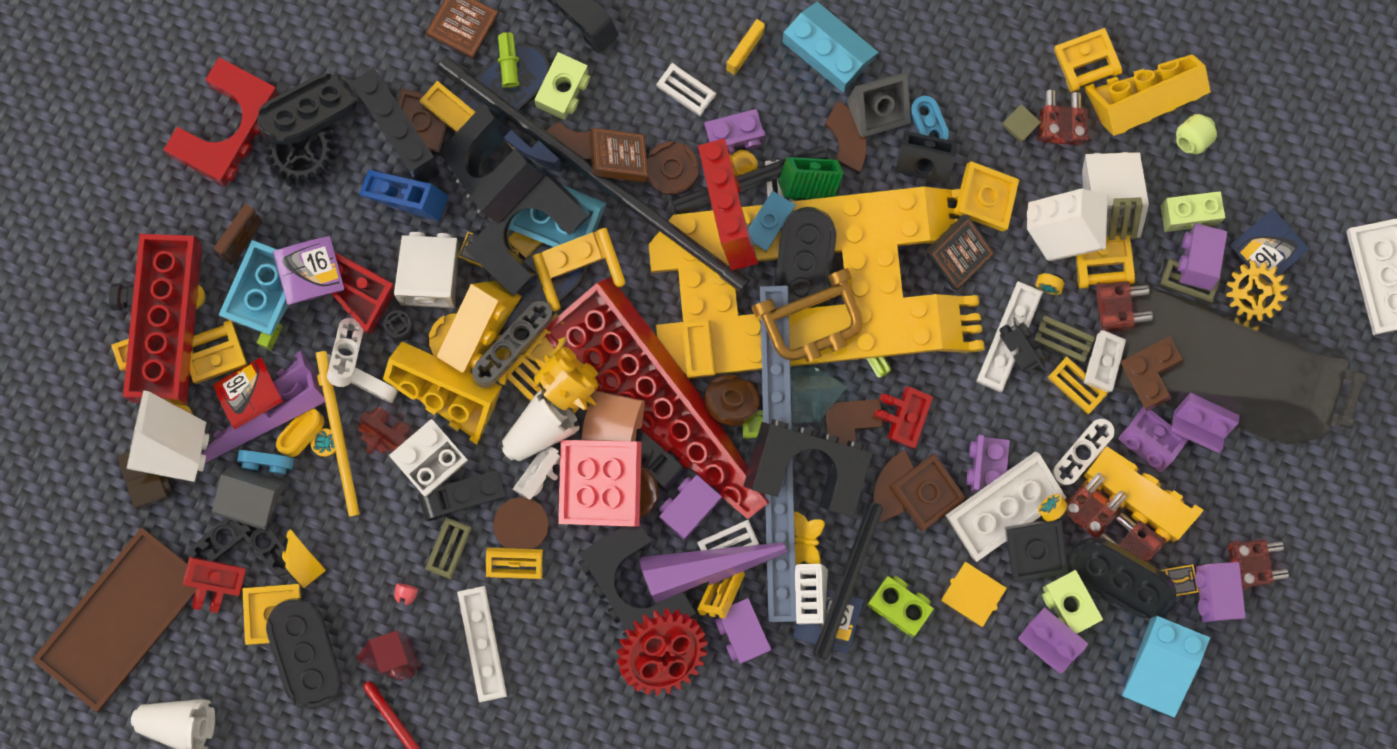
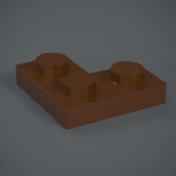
M1170 336L1120 361L1146 411L1172 399L1159 375L1184 363Z

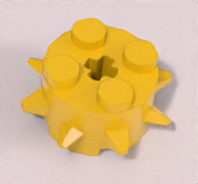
M563 347L561 351H556L552 357L545 355V362L535 359V362L541 368L534 376L535 384H542L547 390L543 395L551 403L563 411L572 408L573 413H576L579 408L586 410L587 403L596 406V403L590 397L598 387L597 380L595 379L598 372L593 366L588 363L582 364L576 359L574 352L566 347Z

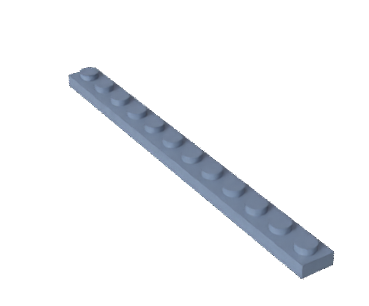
M788 286L760 287V303L772 298L776 309L788 304ZM789 316L775 322L785 346L790 349ZM761 317L763 422L771 424L772 419L789 423L787 429L792 430L790 360H786L778 355ZM792 458L786 467L778 497L765 494L769 501L766 505L767 544L784 542L788 551L767 561L769 622L797 621Z

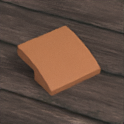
M594 391L591 398L596 403V406L588 405L581 440L635 442L636 430L642 428L645 401Z

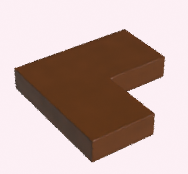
M879 399L824 404L827 434L839 437L838 443L847 445L848 440L856 442L855 430L882 428V420L874 417L875 410H881Z

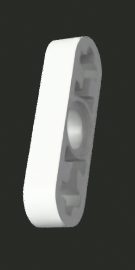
M353 318L343 319L339 323L327 372L328 381L338 387L347 386L352 381L363 335L361 325ZM348 330L353 331L351 339L346 338ZM345 348L350 350L353 354L350 356H344L340 354L338 350ZM339 365L345 366L343 375L338 374Z
M328 354L327 357L330 364L331 355ZM339 365L338 374L343 375L345 366ZM357 368L354 369L352 384L389 403L393 402L398 393L396 388Z
M1106 419L1095 420L1054 466L1052 475L1058 485L1069 486L1073 484L1114 436V427L1111 422ZM1095 426L1097 428L1104 426L1107 437L1101 436L1094 444L1089 441L1097 433ZM1079 445H1085L1090 449L1091 455L1088 460H1080L1076 456L1075 451ZM1072 461L1082 467L1079 470L1075 466L1070 471L1071 479L1066 477L1063 480L1059 477L1061 475L1059 468H1067Z

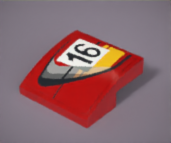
M262 357L213 384L220 403L234 429L283 402L279 389L272 380L268 367Z

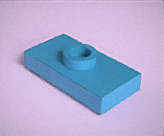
M772 191L749 226L754 245L767 253L781 231L784 220L793 212L796 205Z

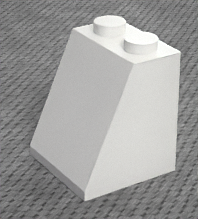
M1140 153L1085 154L1082 169L1083 189L1108 194L1106 236H1108L1113 200L1115 198L1140 197L1142 198L1143 207L1137 238H1141L1149 203ZM1120 205L1117 228H1121L1125 205ZM1134 205L1131 207L1128 227L1131 226Z
M410 232L409 236L402 235L394 295L401 306L455 308L459 254L457 238H453L452 234L438 233L436 237H426V234L422 232Z
M143 390L127 469L194 482L197 471L203 472L206 455H202L201 451H206L209 441V434H205L206 422L155 394Z

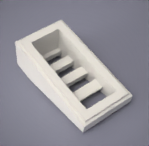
M822 564L796 565L797 624H824L828 569ZM816 575V579H807V576ZM806 586H816L817 590L806 591ZM806 598H817V602L805 601ZM805 609H817V614H805Z

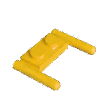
M607 228L599 229L596 232L589 233L532 256L552 312L559 311L561 306L551 279L606 258L615 286L622 287L625 285V279Z

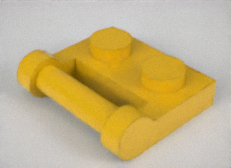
M1105 28L1054 47V52L1071 93L1080 90V86L1110 75L1115 77L1122 74V67ZM1104 58L1107 59L1108 65L1076 77L1075 69Z
M1119 235L1115 236V240H1109V237L1106 236V249L1075 256L1079 289L1097 284L1124 282L1125 285L1135 283L1130 235H1126V240H1120ZM1123 264L1124 269L1123 272L1088 274L1087 267Z
M225 321L222 326L194 335L190 362V374L193 383L198 384L248 365L233 321ZM228 336V342L197 353L193 351V347Z

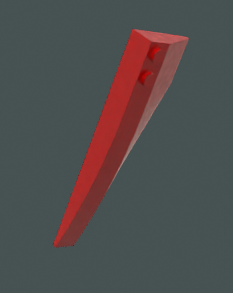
M611 277L596 283L550 323L546 329L551 334H546L545 337L553 348L557 347L558 339L566 337L563 347L572 350L576 355V359L582 364H590L598 372V375L595 377L598 387L595 391L644 400L643 422L640 429L665 451H670L680 459L679 462L687 469L690 467L704 482L720 492V496L743 516L749 519L769 503L764 493L753 491L743 486L748 471V466L720 423L711 417L706 410L704 400L621 289L615 286Z

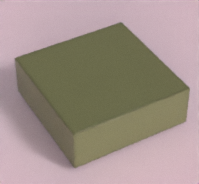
M1021 104L1002 123V126L1022 143L1041 122Z

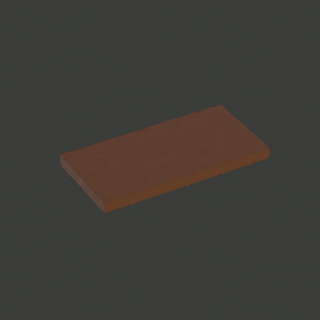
M141 527L32 660L95 712L99 713L194 597L197 588L182 584L188 563Z

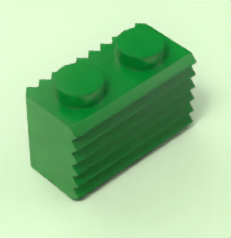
M786 157L778 184L784 197L787 199L835 197L844 172L838 160Z

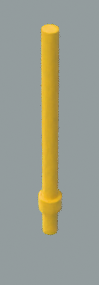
M317 352L315 354L320 374L317 375L319 386L323 388L349 517L359 515L360 512L334 386L327 379L329 368L327 352Z

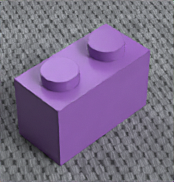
M1195 223L1190 233H1185L1182 241V248H1185V254L1181 256L1178 264V271L1181 272L1180 283L1212 291L1220 278L1227 231Z
M698 475L693 479L687 477L678 487L681 493L674 500L669 498L659 509L662 512L659 516L660 520L684 541L722 498Z
M1239 562L1206 564L1196 567L1195 583L1199 588L1200 600L1198 611L1202 616V623L1233 621L1246 618Z
M749 598L731 605L725 619L719 617L714 620L720 635L726 634L730 642L729 645H726V649L731 660H737L739 665L771 651Z

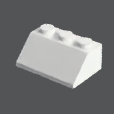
M1078 189L1028 202L1027 230L1048 261L1106 249L1108 194Z

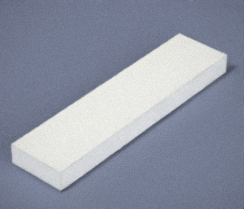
M1019 281L1016 283L976 380L977 383L998 392L1003 391L1015 362L1013 355L1019 352L1020 347L1010 352L1000 338L1001 333L999 329L1006 324L1012 327L1014 325L1013 317H1016L1019 324L1024 322L1029 328L1043 291Z
M482 586L458 591L479 702L507 697L486 587Z

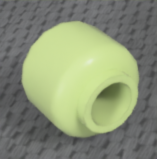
M1194 114L1186 119L1176 131V141L1179 148L1191 154L1204 152L1217 138L1214 121L1201 114Z

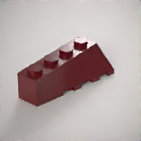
M397 630L369 640L362 651L359 652V655L356 656L358 662L379 671L380 674L386 675L389 678H396L399 681L414 677V671L420 669L410 637Z

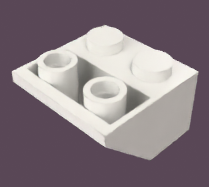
M432 419L389 455L424 497H427L468 461Z

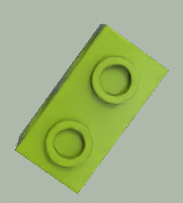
M887 576L867 606L913 638L934 608L929 605L931 601L923 594L917 592L914 595L907 590L908 584L897 576H894L893 579ZM884 590H894L898 596L897 602L894 604L886 603L883 599ZM910 605H914L920 610V618L916 621L910 620L906 615V609Z

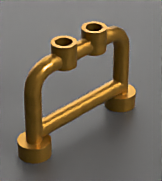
M848 268L828 275L831 287L777 309L772 298L752 306L755 317L761 315L774 349L779 356L791 361L805 357L806 362H810L822 357L820 351L830 347L831 351L834 352L846 347V340L857 335L861 329L862 317L847 281L852 278ZM841 295L851 318V324L848 328L797 349L791 350L785 346L775 321Z

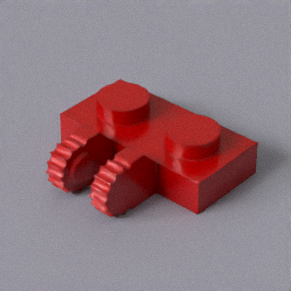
M905 387L901 400L887 394H881L880 401L884 404L898 407L895 416L884 410H875L874 417L892 423L887 439L911 449L916 448L933 397L912 387Z
M189 556L182 584L197 588L193 599V609L200 610L202 608L206 591L209 590L214 591L209 605L210 612L217 613L224 593L240 595L246 569L241 566Z

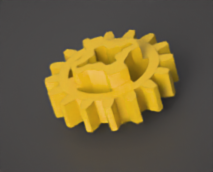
M1256 261L1251 262L1250 268L1245 264L1241 265L1242 273L1234 271L1232 276L1236 280L1227 283L1229 287L1233 288V291L1226 294L1227 297L1234 298L1230 307L1238 306V315L1246 312L1247 320H1251L1254 315H1257L1258 320L1262 321L1265 313L1268 317H1273V308L1280 311L1283 306L1279 301H1286L1288 296L1282 294V291L1288 289V285H1281L1280 282L1285 277L1284 274L1277 276L1275 273L1278 267L1276 266L1270 270L1267 269L1268 264L1266 261L1260 267H1258ZM1262 274L1269 277L1273 283H1268L1264 280ZM1249 275L1247 286L1240 287L1243 278ZM1256 284L1258 289H1263L1264 291L1259 297H1257L1256 293L1251 292V289ZM1275 294L1273 302L1265 307V299ZM1242 299H1246L1250 303H1252V307L1246 305Z

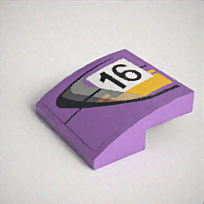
M330 236L273 251L287 305L313 300L316 297L344 290Z

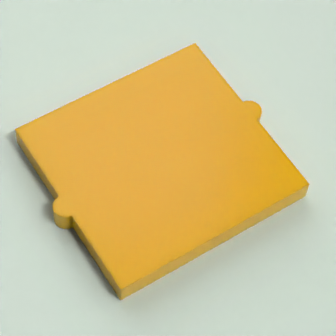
M964 562L956 577L950 580L951 585L941 601L983 627L992 611L997 610V603L1007 588L967 562Z

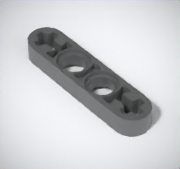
M544 301L533 302L478 360L473 367L472 374L474 382L479 387L488 388L493 386L550 325L552 309L548 303ZM535 311L538 313L545 311V318H537L533 328L531 323L535 319ZM523 328L528 330L530 335L526 340H518L514 337L515 331ZM501 348H507L511 351V356L507 360H500L496 357V352ZM491 359L495 364L490 369L491 377L484 376L480 378V370L486 372L491 367V361H489Z

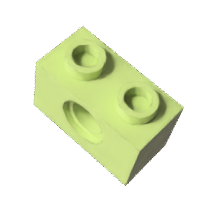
M558 52L535 97L536 107L566 120L568 114H573L577 108L579 100L576 97L580 89L584 91L590 81L588 66ZM561 83L571 85V89L567 92H560L557 90V87Z
M1221 191L1166 198L1160 206L1164 232L1192 229L1195 223L1209 227L1218 226L1225 219Z
M1076 570L1043 587L1045 593L1042 594V597L1048 608H1054L1058 619L1076 634L1103 620ZM1066 597L1074 599L1077 604V608L1073 613L1066 611L1063 603Z

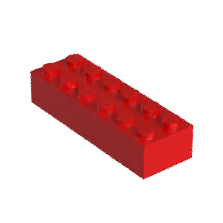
M139 234L123 397L132 403H141L144 390L155 394L173 405H187L202 255V243L195 236Z

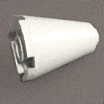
M544 387L537 392L502 441L504 446L502 450L510 460L522 461L574 435L579 430V426H574L577 418L571 408L563 411L551 403L543 395L547 391Z
M204 699L142 704L138 709L134 710L131 724L137 733L174 749H207L208 747L204 746L206 738L212 739L214 733L215 710L208 706L211 703L210 700Z

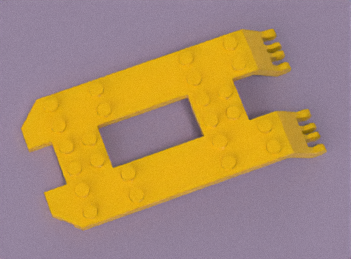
M917 187L792 201L796 205L793 211L803 207H815L826 212L834 222L836 229L834 253L842 252L844 269L848 268L852 278L847 281L860 310L862 324L857 335L846 340V347L834 352L831 351L830 347L820 351L822 357L810 362H806L805 357L799 360H790V367L933 351L969 353L985 350L984 341L963 342L962 335L982 332V325L961 326V323L981 321V315L979 313L960 315L959 308L978 306V295L952 296L934 294L903 298L897 246L921 243L933 244L958 220L949 218L959 215L955 214L956 208H948L947 201H958L960 189L948 190ZM763 205L742 207L748 228ZM713 210L677 214L669 219V222L729 265L720 243ZM659 231L649 243L651 272L679 271L683 322L710 320L715 375L762 370L761 315L757 317L754 314L739 316L736 289ZM781 231L767 253L754 245L758 262L777 260ZM846 305L806 308L789 315L790 349H797L848 328L851 324V318ZM683 322L656 325L658 339L684 374L687 375L682 331Z

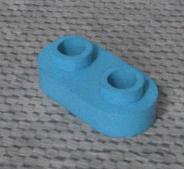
M921 96L915 99L910 112L918 134L929 136L930 133H936L939 138L947 140L949 136L948 128L937 102L929 96ZM921 108H925L928 110L929 114L923 116L920 114L919 110Z
M239 450L237 462L242 463L243 469L258 471L260 466L270 468V473L286 475V470L293 469L294 458Z

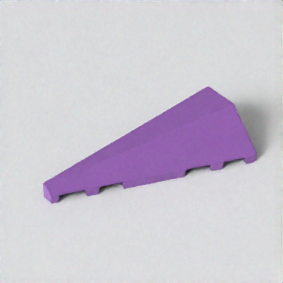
M301 350L294 355L297 360L287 370L281 368L276 373L279 378L274 382L279 389L283 402L237 429H234L231 424L223 432L218 429L213 434L215 440L207 446L206 451H201L202 455H206L205 463L325 402L323 388L319 386L317 373Z
M784 542L644 556L640 557L639 561L650 593L655 602L658 603L705 582H709L712 585L785 554L788 551Z

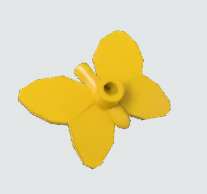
M794 512L795 535L797 536L795 537V543H797L795 544V563L797 565L805 561L808 564H820V554L815 546L819 544L816 538L821 535L825 522L818 519L808 522L804 515Z

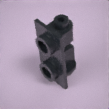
M1013 317L1014 325L1012 327L1006 324L999 329L1001 333L1000 338L1010 352L1020 347L1021 351L1014 354L1013 357L1023 373L1026 372L1028 375H1032L1037 371L1036 366L1040 365L1042 370H1045L1043 360L1046 359L1043 350L1038 344L1034 346L1030 341L1029 337L1032 334L1024 322L1019 324L1016 317Z

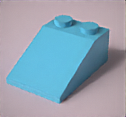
M253 240L251 241L221 308L220 317L267 335H272L289 307L286 303L273 251L277 249Z
M1159 616L1151 618L1121 696L1175 718L1200 666L1210 637Z

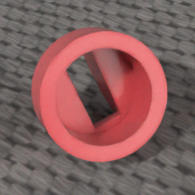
M397 583L394 591L395 600L400 604L402 598H404L405 605H410L417 596L418 588Z

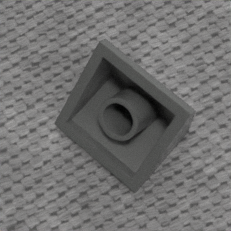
M906 73L855 86L847 99V104L861 137L911 124L908 75Z
M232 465L220 476L212 514L265 530L285 486V481Z

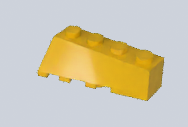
M1193 54L1158 64V69L1154 71L1144 69L1134 71V76L1119 81L1118 77L1107 79V84L1096 88L1094 84L1084 86L1085 92L1101 124L1113 136L1125 133L1128 129L1142 123H1147L1159 115L1174 111L1179 106L1196 101L1202 96L1211 93L1206 66Z
M401 342L390 356L383 380L410 399L414 400L417 398L424 403L426 410L433 415L437 412L450 421L448 424L456 431L461 429L470 435L469 440L476 445L479 443L490 420L502 386L496 383L491 387L481 388L474 382L472 372L462 373L440 358L405 342Z
M1106 446L1083 475L1087 479L1086 483L1088 484L1097 473H1101L1099 479L1104 475L1105 480L1095 491L1100 492L1102 490L1110 496L1109 501L1119 491H1123L1120 498L1124 493H1126L1127 498L1118 508H1127L1133 513L1131 516L1135 521L1144 526L1146 524L1150 525L1155 529L1154 534L1165 542L1179 540L1200 516L1203 509L1197 505H1194L1191 509L1184 504L1182 495L1174 490L1173 492L1162 490L1159 480L1146 473L1138 474L1139 468L1135 464Z

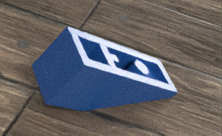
M368 170L359 193L360 196L437 221H440L449 198L447 194L432 184Z

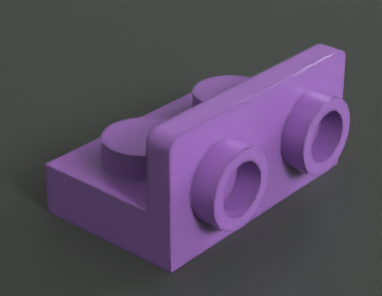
M757 109L704 122L709 142L725 138L731 155L735 153L736 149L745 147L746 150H752L760 147L761 143L765 142L766 135L762 129Z
M1190 392L1174 411L1171 431L1220 453L1223 450L1225 437L1239 423L1240 415Z
M1144 406L1118 437L1129 449L1133 450L1159 472H1163L1174 461L1188 441L1187 438L1172 432L1170 424L1151 409L1146 411Z
M978 434L975 441L970 442L969 457L973 458V469L968 468L966 484L971 485V493L979 492L1007 472L1010 440L986 438L984 435Z
M1045 607L1030 621L1018 637L1019 641L1059 674H1062L1088 645L1085 640Z

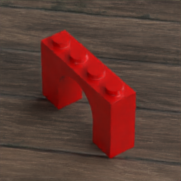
M219 57L205 81L210 88L236 101L241 106L242 121L240 127L233 136L221 142L204 141L177 127L163 150L170 158L226 187L228 181L232 182L235 179L239 170L237 166L242 158L245 159L250 154L253 139L256 135H260L257 117L261 106L280 94L276 87Z
M725 138L698 145L720 243L731 271L758 264L753 239L746 223L738 193L741 189L736 168Z

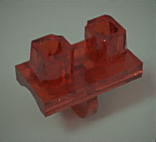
M377 406L369 414L363 413L360 417L361 423L358 430L364 433L361 440L368 443L366 452L372 455L376 449L383 454L388 449L392 452L406 441L410 427L402 421H398L392 429L384 424L388 420L389 414Z

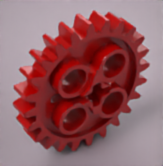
M665 608L663 615L660 616L657 610H654L653 618L649 619L644 614V622L642 624L637 621L633 622L636 628L634 631L625 630L629 638L620 639L623 648L617 649L620 658L616 661L620 667V673L629 686L633 685L637 692L642 689L646 695L653 689L656 696H659L661 689H665L667 694H670L671 686L675 685L680 690L681 681L690 683L689 674L698 675L695 666L704 665L700 657L707 655L703 648L707 645V642L703 637L705 633L697 621L691 619L688 613L682 616L680 611L676 609L671 614L668 608Z

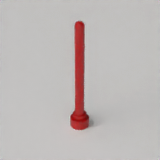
M365 682L363 685L364 691L406 749H421L373 682Z

